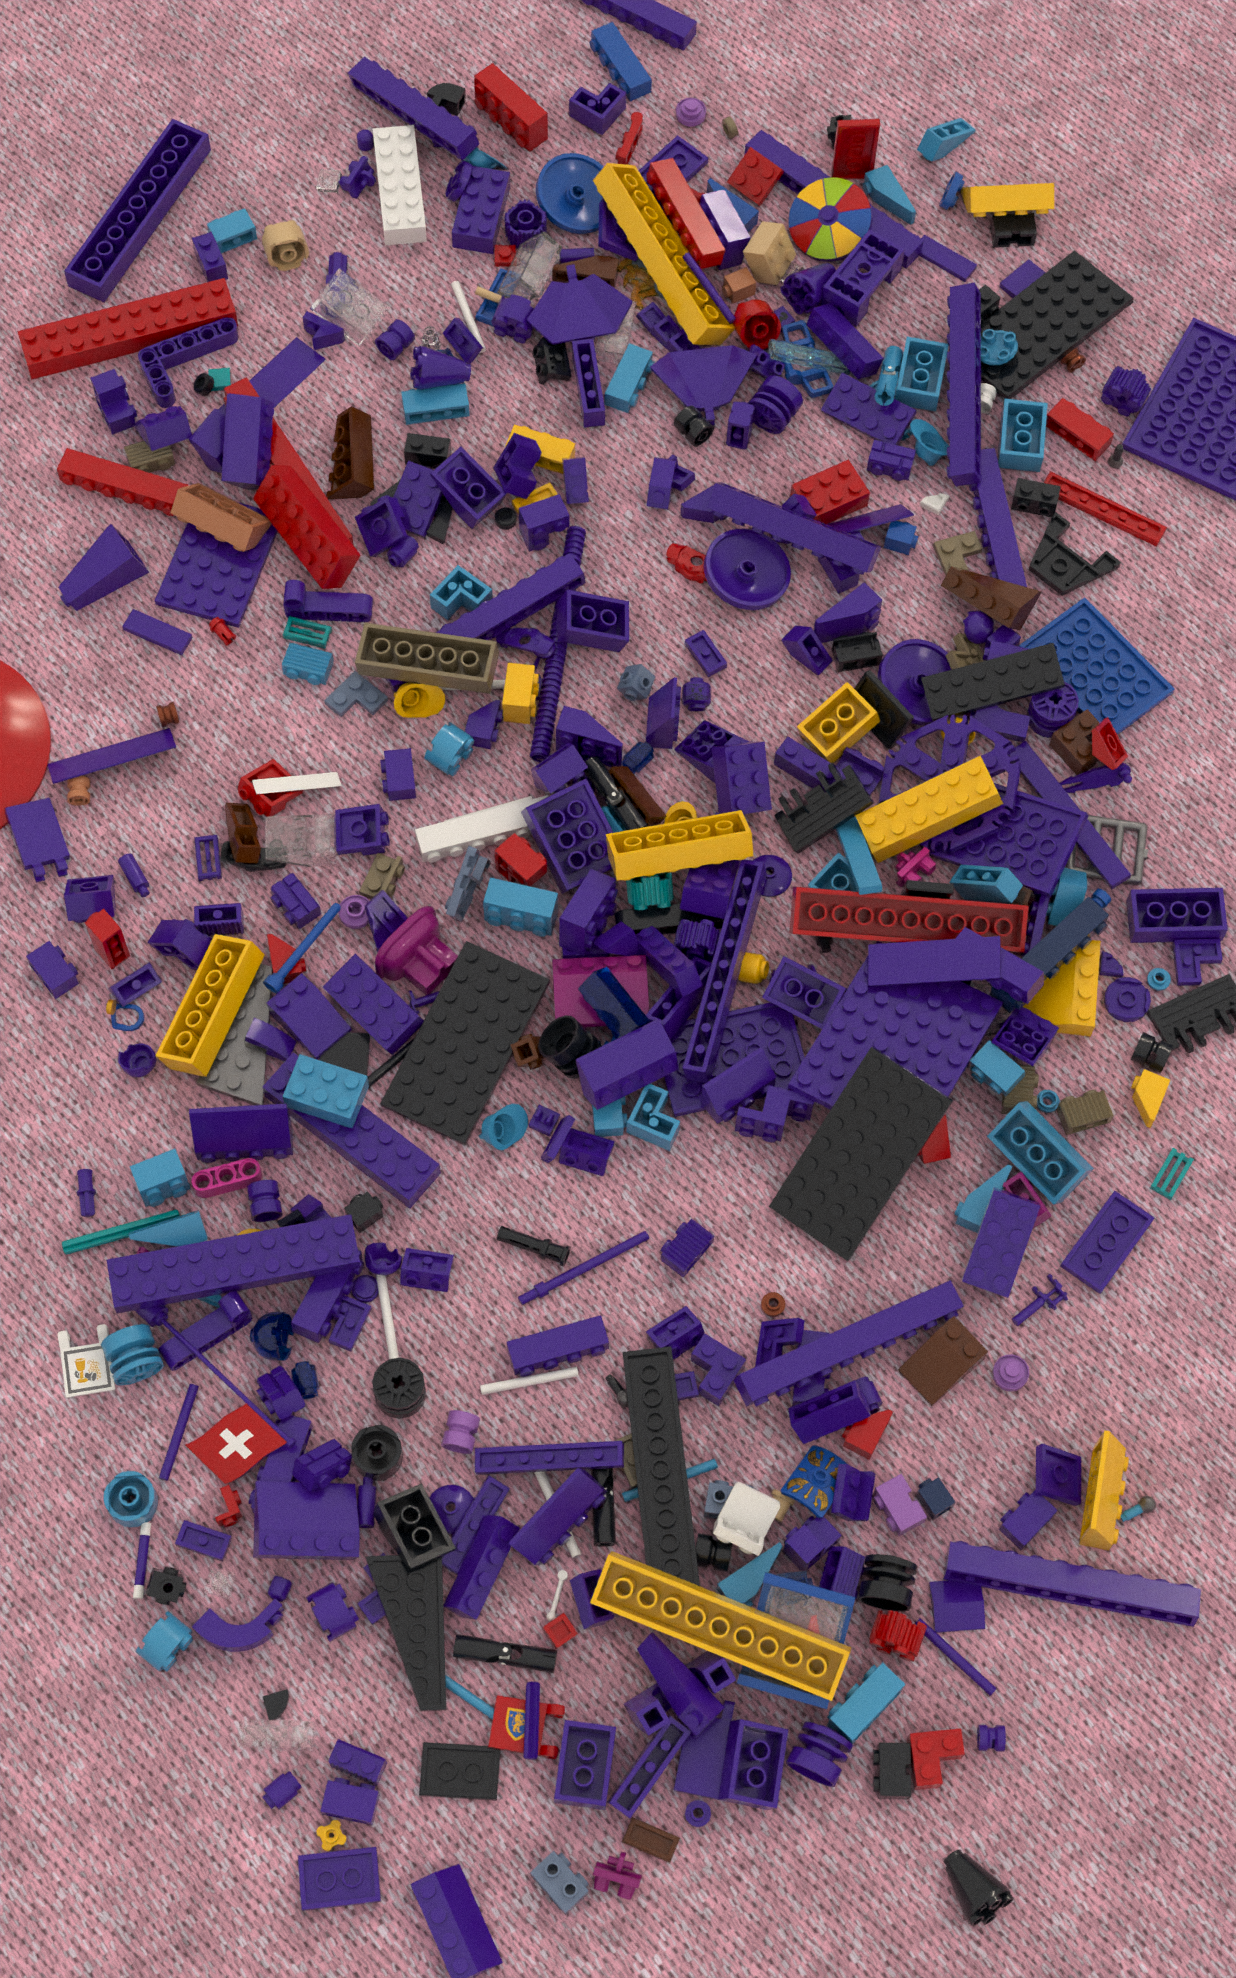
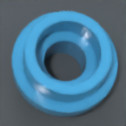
M1155 968L1149 972L1147 982L1152 989L1162 991L1169 986L1171 977L1166 970ZM1161 976L1163 981H1158L1155 977Z
M1042 1090L1038 1093L1037 1107L1040 1111L1051 1113L1057 1109L1060 1100L1054 1091ZM1049 1099L1051 1101V1104L1046 1105L1044 1104L1043 1100Z

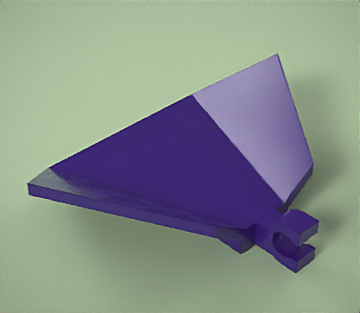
M575 264L566 266L569 282L552 281L527 319V322L552 345L577 340H595V337L616 334L633 302L595 274L577 281Z
M734 345L667 353L650 366V369L686 407L694 406L699 412H704L705 418L712 426H715L714 410H719V407L727 405L732 401L755 361L757 354Z

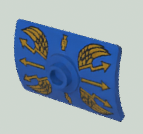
M813 1445L781 1488V1494L802 1503L818 1518H822L833 1503L839 1464L847 1463L831 1451Z

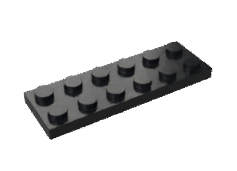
M1054 643L921 678L933 722L947 715L950 718L951 715L958 716L1065 687Z

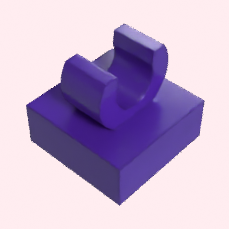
M539 1104L528 1124L529 1128L550 1137L560 1118V1114Z

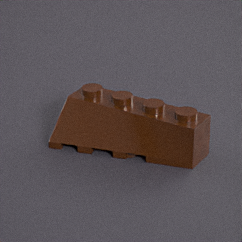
M351 406L337 415L334 442L337 443V447L331 457V461L334 462L333 472L329 473L328 481L331 482V491H327L326 497L328 500L362 498L374 490L371 415Z
M953 566L950 567L941 584L942 587L1001 624L1019 631L1042 591Z

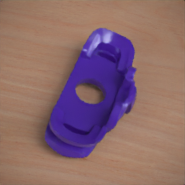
M509 628L496 636V642L502 648H508L509 646L532 652L541 658H550L556 649L555 640L549 638L536 628ZM531 637L527 644L519 643L521 638Z

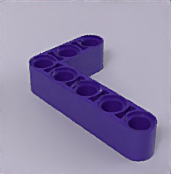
M222 318L140 350L138 359L141 371L160 407L169 408L176 401L173 385L166 370L235 344L238 341L239 335L234 319Z

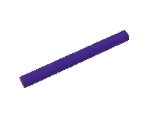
M689 252L684 254L682 257L728 323L732 324L735 316L691 254Z
M189 1384L159 1475L161 1480H169L199 1388L195 1384Z
M921 1618L918 1619L919 1622L927 1626L924 1636L991 1696L997 1688Z

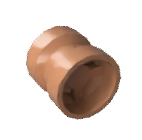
M86 776L68 779L67 787L70 790L67 794V802L75 806L89 804L90 793L88 789L90 788V779Z

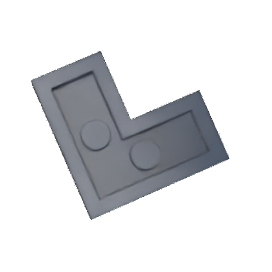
M354 671L324 702L325 705L340 717L356 702L374 715L388 701V697Z

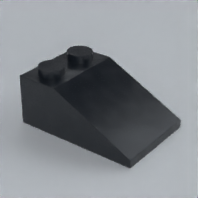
M422 1483L377 1502L373 1515L385 1538L410 1570L455 1551L456 1548Z

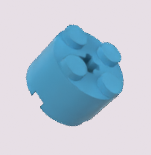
M449 722L448 725L445 724L431 742L433 749L432 751L427 749L424 759L445 774L453 777L460 769L459 762L463 758L467 760L472 754L473 748L471 746L475 740L472 736Z
M125 1471L116 1475L106 1486L104 1504L116 1523L125 1527H138L145 1522H149L154 1517L158 1507V1496L148 1478L136 1471ZM134 1495L136 1499L132 1503H128L127 1501L130 1500V1496Z
M169 1611L165 1613L167 1619L164 1621L160 1618L143 1638L142 1642L145 1643L143 1649L137 1647L135 1651L159 1672L163 1669L168 1672L177 1661L175 1659L177 1652L180 1649L184 1652L194 1640L191 1635L192 1630Z

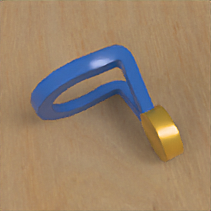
M109 999L107 1002L106 1013L111 1015L113 1029L134 1031L142 1026L145 1015L139 1006L127 1004L122 1007L119 1003L116 1004V1000ZM120 1008L136 1010L139 1013V1019L131 1026L117 1023L116 1010Z

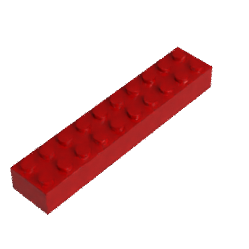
M222 278L17 332L31 380L137 353L145 347L222 318L234 319L237 326L238 321L226 280Z
M793 886L789 933L888 942H914L955 939L966 927L982 937L1000 936V946L1007 951L1024 952L1029 906L884 893L859 895L858 891Z

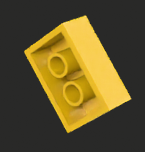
M846 682L797 726L800 736L820 757L830 763H834L843 755L846 747L851 748L876 726L880 719L877 711Z

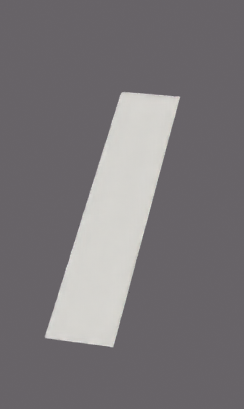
M337 772L252 780L256 794L342 786Z

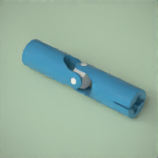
M890 346L884 353L875 392V400L882 406L883 404L888 406L894 400L903 358V351L898 346Z

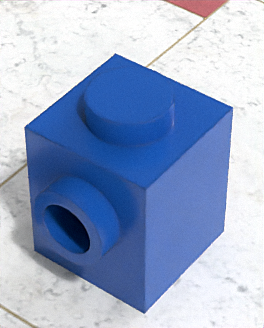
M891 522L885 537L884 548L909 555L911 548L915 549L919 536L915 535L917 526H913L908 522Z

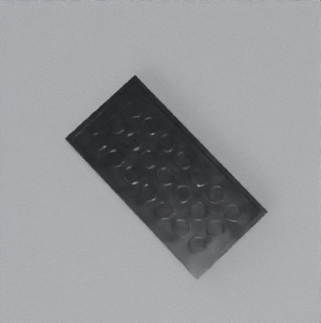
M1074 250L981 324V337L982 333L987 329L1013 332L1018 342V350L1015 356L1007 363L988 365L981 361V380L994 386L997 393L1004 399H1012L1133 303V296Z
M466 941L380 1105L465 1146L513 1055L511 1044L518 1042L519 1038L523 1036L550 984V979Z
M871 1047L769 1207L846 1261H849L954 1100L875 1047Z

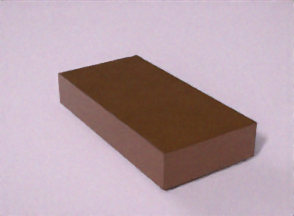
M632 1817L622 1843L670 1863L680 1837Z

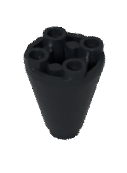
M960 1849L952 1852L945 1858L946 1872L964 1917L971 1926H975L981 1921L984 1925L990 1923L996 1918L995 1912L1000 1907L1004 1908L1014 1900L1007 1886L968 1854L962 1853Z

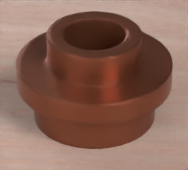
M770 1292L762 1298L761 1308L766 1315L775 1317L784 1311L785 1300L779 1293ZM771 1300H775L778 1303V1305L776 1307H771L769 1305V1302Z

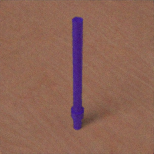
M643 1231L545 1283L542 1281L534 1285V1289L518 1296V1300L521 1305H524L537 1297L541 1299L547 1296L549 1291L650 1238L647 1232Z

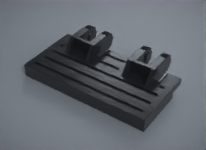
M833 762L827 765L836 780L831 785L826 775L821 770L818 771L816 775L826 792H824L821 785H818L806 793L804 797L808 802L807 805L795 788L790 790L791 796L798 805L795 809L792 810L784 796L778 798L784 811L781 810L774 816L796 853L799 854L874 804L850 765L842 769L846 779H843Z
M1227 974L1148 1010L1147 1015L1162 1040L1174 1045L1172 1050L1180 1047L1176 1040L1178 1038L1185 1051L1191 1053L1194 1051V1047L1187 1035L1189 1032L1200 1047L1207 1046L1205 1035L1221 1028L1217 1020H1219L1228 1035L1235 1033L1234 1026L1227 1015L1231 1014L1236 1022V984L1230 974Z

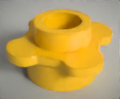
M332 1820L331 1824L317 1828L316 1834L321 1838L322 1848L325 1851H330L332 1847L344 1845L346 1842V1836L342 1834L340 1829L341 1823L338 1820ZM330 1833L334 1834L333 1838L329 1837Z

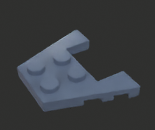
M471 846L467 848L459 875L454 883L452 896H449L445 905V909H447L446 914L459 922H462L474 898L472 895L476 885L480 886L483 880L481 876L484 869H488L491 863L489 859L479 856L480 851Z

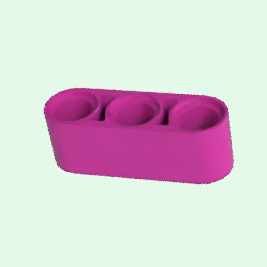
M246 1158L198 1171L192 1176L191 1184L198 1197L209 1198L246 1188L249 1184L260 1181L262 1172L258 1161ZM248 1169L256 1170L251 1176L245 1175ZM225 1175L233 1176L228 1182L221 1181ZM202 1181L209 1182V1185L205 1188L198 1187V1184Z

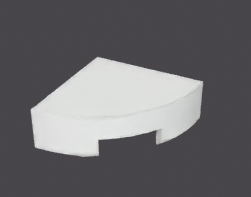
M938 493V495L926 496L920 502V506L939 515L947 503L949 495Z

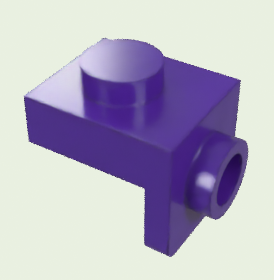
M671 455L668 459L676 460L673 488L682 492L696 480L695 473L679 466L677 456Z

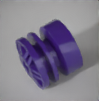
M768 376L758 388V392L748 402L754 406L753 423L772 434L783 432L791 418L803 405V398L799 390L782 377Z
M1064 682V688L1031 697L1027 716H1031L1029 727L1036 734L1052 738L1056 730L1074 719L1078 709L1079 698L1075 689L1066 682Z
M805 1721L802 1730L806 1734L799 1733L797 1739L806 1748L793 1746L786 1764L797 1773L828 1787H835L842 1770L833 1761L846 1762L848 1757L843 1752L850 1753L853 1744L829 1727Z

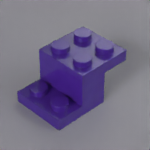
M768 1086L763 1111L739 1106L735 1131L744 1137H752L753 1135L762 1137L766 1142L774 1143L781 1141L787 1116H791L793 1120L798 1122L810 1121L814 1101L795 1091Z

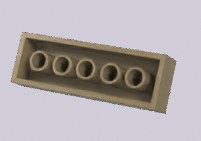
M364 622L355 665L359 675L490 694L499 650L496 641Z

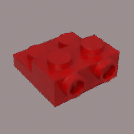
M274 759L241 777L237 789L239 796L243 800H249L254 805L257 814H264L267 818L284 810L286 803L301 795L303 790L256 794L252 780L292 776Z

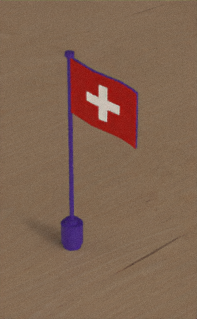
M165 1305L134 1310L151 1327L163 1324L246 1403L224 1416L204 1435L191 1443L185 1444L222 1482L228 1484L239 1479L270 1453L284 1445L292 1448L297 1441L293 1437L289 1438L166 1321L169 1309Z

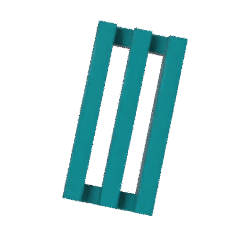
M289 616L283 632V638L326 649L332 627ZM294 624V625H298V626H302V627H306V628H310V629L322 631V632H325V633H324V634H320V633L312 632L311 630H308V629H300V628L292 627L291 625Z
M1172 1148L1150 1189L1171 1200L1194 1159L1191 1157L1187 1158L1186 1154L1182 1152L1180 1154L1177 1152V1149ZM1174 1156L1177 1158V1161L1160 1188L1157 1184ZM1183 1161L1186 1165L1170 1193L1165 1191Z

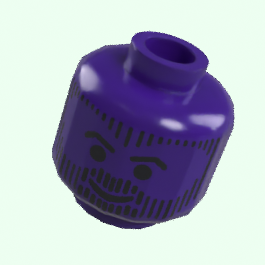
M700 677L690 678V682L682 686V704L688 707L689 711H705L706 707L711 704L710 684L703 682V678Z

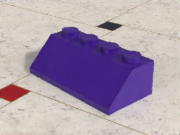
M227 394L221 481L245 490L259 488L270 466L274 402L262 397Z
M658 1019L576 1059L583 1095L597 1110L679 1069L676 1051Z
M577 1468L509 1541V1544L534 1565L547 1564L554 1556L552 1551L558 1545L563 1546L571 1538L570 1532L575 1526L579 1528L589 1518L587 1513L593 1507L597 1509L605 1501L604 1495L608 1491L586 1470Z
M460 1864L434 1872L410 1884L451 1978H474L503 1963Z

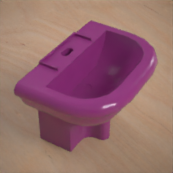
M424 906L414 912L386 939L377 952L374 964L376 973L381 978L385 977L388 980L397 981L405 977L422 993L428 995L447 978L458 955L440 941V926L434 908L432 906Z

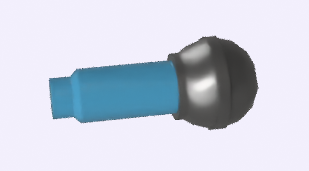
M1143 1496L1137 1505L1124 1511L1120 1518L1124 1522L1131 1520L1141 1513H1151L1156 1508V1502L1151 1496Z

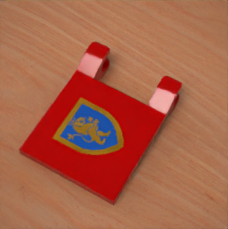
M497 1695L489 1748L524 1753L526 1700ZM540 1702L538 1756L553 1760L557 1758L558 1747L541 1745L545 1716L563 1718L565 1706Z

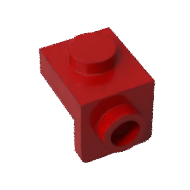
M229 1485L220 1488L229 1511L215 1517L218 1526L224 1525L225 1528L235 1525L239 1522L238 1519L242 1517L238 1505L242 1504L237 1490L232 1491Z

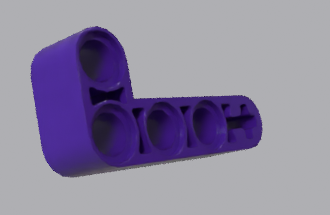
M288 580L285 582L283 605L287 618L291 616L303 620L369 622L372 619L373 597L363 593L306 591L305 584L302 581Z
M236 1290L227 1293L219 1300L218 1309L180 1332L201 1354L252 1321L249 1308ZM176 1336L163 1343L158 1349L171 1371L181 1368L197 1357Z

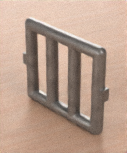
M1088 815L1089 822L1100 836L1102 826L1115 828L1113 852L1120 861L1124 829L1138 831L1134 874L1123 883L1140 885L1143 877L1144 860L1147 859L1148 849H1145L1147 825L1140 822ZM1075 844L1065 868L1086 872L1087 878L1104 880L1090 861L1088 862V868L1074 866L1077 846Z

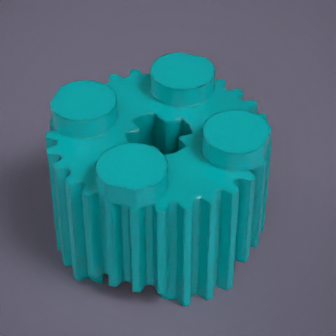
M665 872V874L657 873L649 877L640 876L626 881L628 903L634 906V910L648 909L649 905L657 904L658 908H666L671 906V901L674 900L672 872Z

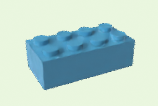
M1028 1101L1019 1102L987 1136L1053 1205L1063 1202L1094 1170Z

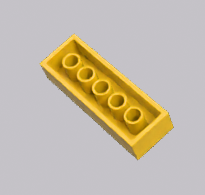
M980 755L855 816L873 856L880 863L1002 805L1003 802Z
M742 810L606 834L608 858L617 881H627L640 876L649 877L663 872H676L685 868H699L702 865L721 864L724 861L744 860L747 857L754 856L752 832Z
M218 934L214 935L155 1055L169 1069L207 1077L265 956L252 941Z

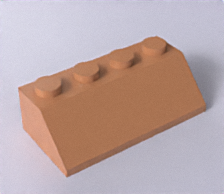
M200 483L178 489L170 512L177 516L178 520L195 525L197 530L208 532L214 535L216 540L228 542L233 545L234 549L241 552L255 548L272 524L267 517Z

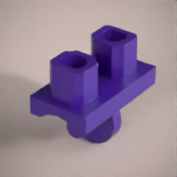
M361 156L359 161H352L348 169L350 175L342 176L339 180L342 190L349 191L351 197L355 199L359 197L366 186L372 187L376 183V178L373 175L375 172L368 164L367 156Z
M755 344L751 345L750 352L757 354L755 361L750 367L752 372L758 373L764 378L773 375L780 376L785 364Z

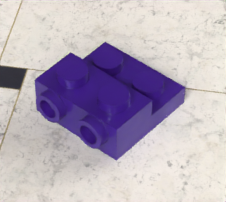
M383 496L377 500L376 504L363 508L361 510L362 513L354 517L370 557L378 556L408 537L401 521L405 516L396 497Z
M380 804L335 810L336 852L338 855L361 852L363 856L386 853L385 846H389L390 840L388 832H385V825H389V817Z

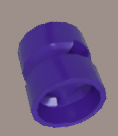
M396 319L387 328L386 332L381 333L376 338L375 344L384 356L390 360H395L403 352V349H406L415 340V335L406 323Z
M260 1180L247 1186L248 1198L252 1200L250 1205L252 1221L268 1222L283 1216L281 1202L278 1200L280 1194L277 1181Z

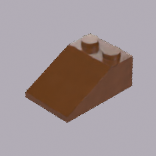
M953 1316L898 1371L933 1406L985 1359L988 1351Z

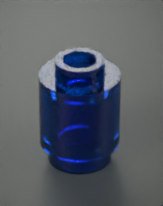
M637 742L623 756L622 766H628L633 774L639 773L654 758V749L647 742Z
M309 1361L296 1363L295 1368L291 1369L292 1380L303 1400L318 1396L319 1383L315 1365L310 1364Z

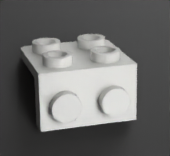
M737 1482L734 1484L714 1523L713 1534L724 1543L731 1542L739 1546V1549L746 1554L751 1555L753 1553L759 1556L763 1549L764 1538L780 1509V1502L741 1482Z

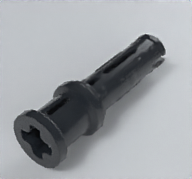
M504 1226L500 1227L497 1234V1241L539 1254L541 1259L545 1260L547 1258L556 1261L562 1267L565 1266L571 1250V1246L566 1245L564 1247L552 1243L551 1239H537Z

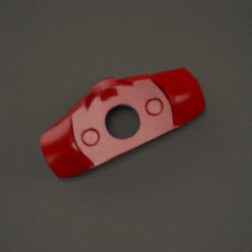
M672 543L668 547L666 552L667 561L675 565V570L678 573L682 574L684 578L700 584L707 581L704 573V554L677 543ZM697 557L703 561V564L696 566L690 560Z

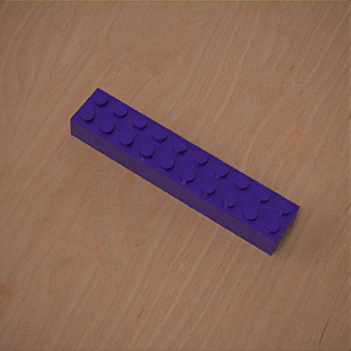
M175 119L170 121L64 270L68 287L105 303L210 153L211 147L207 133Z
M351 1214L106 1260L113 1305L117 1314L225 1294L235 1290L241 1291L360 1268Z

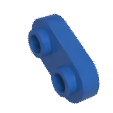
M954 172L941 198L940 207L946 210L949 207H954L958 199L956 193L960 192L965 183L962 180V174Z

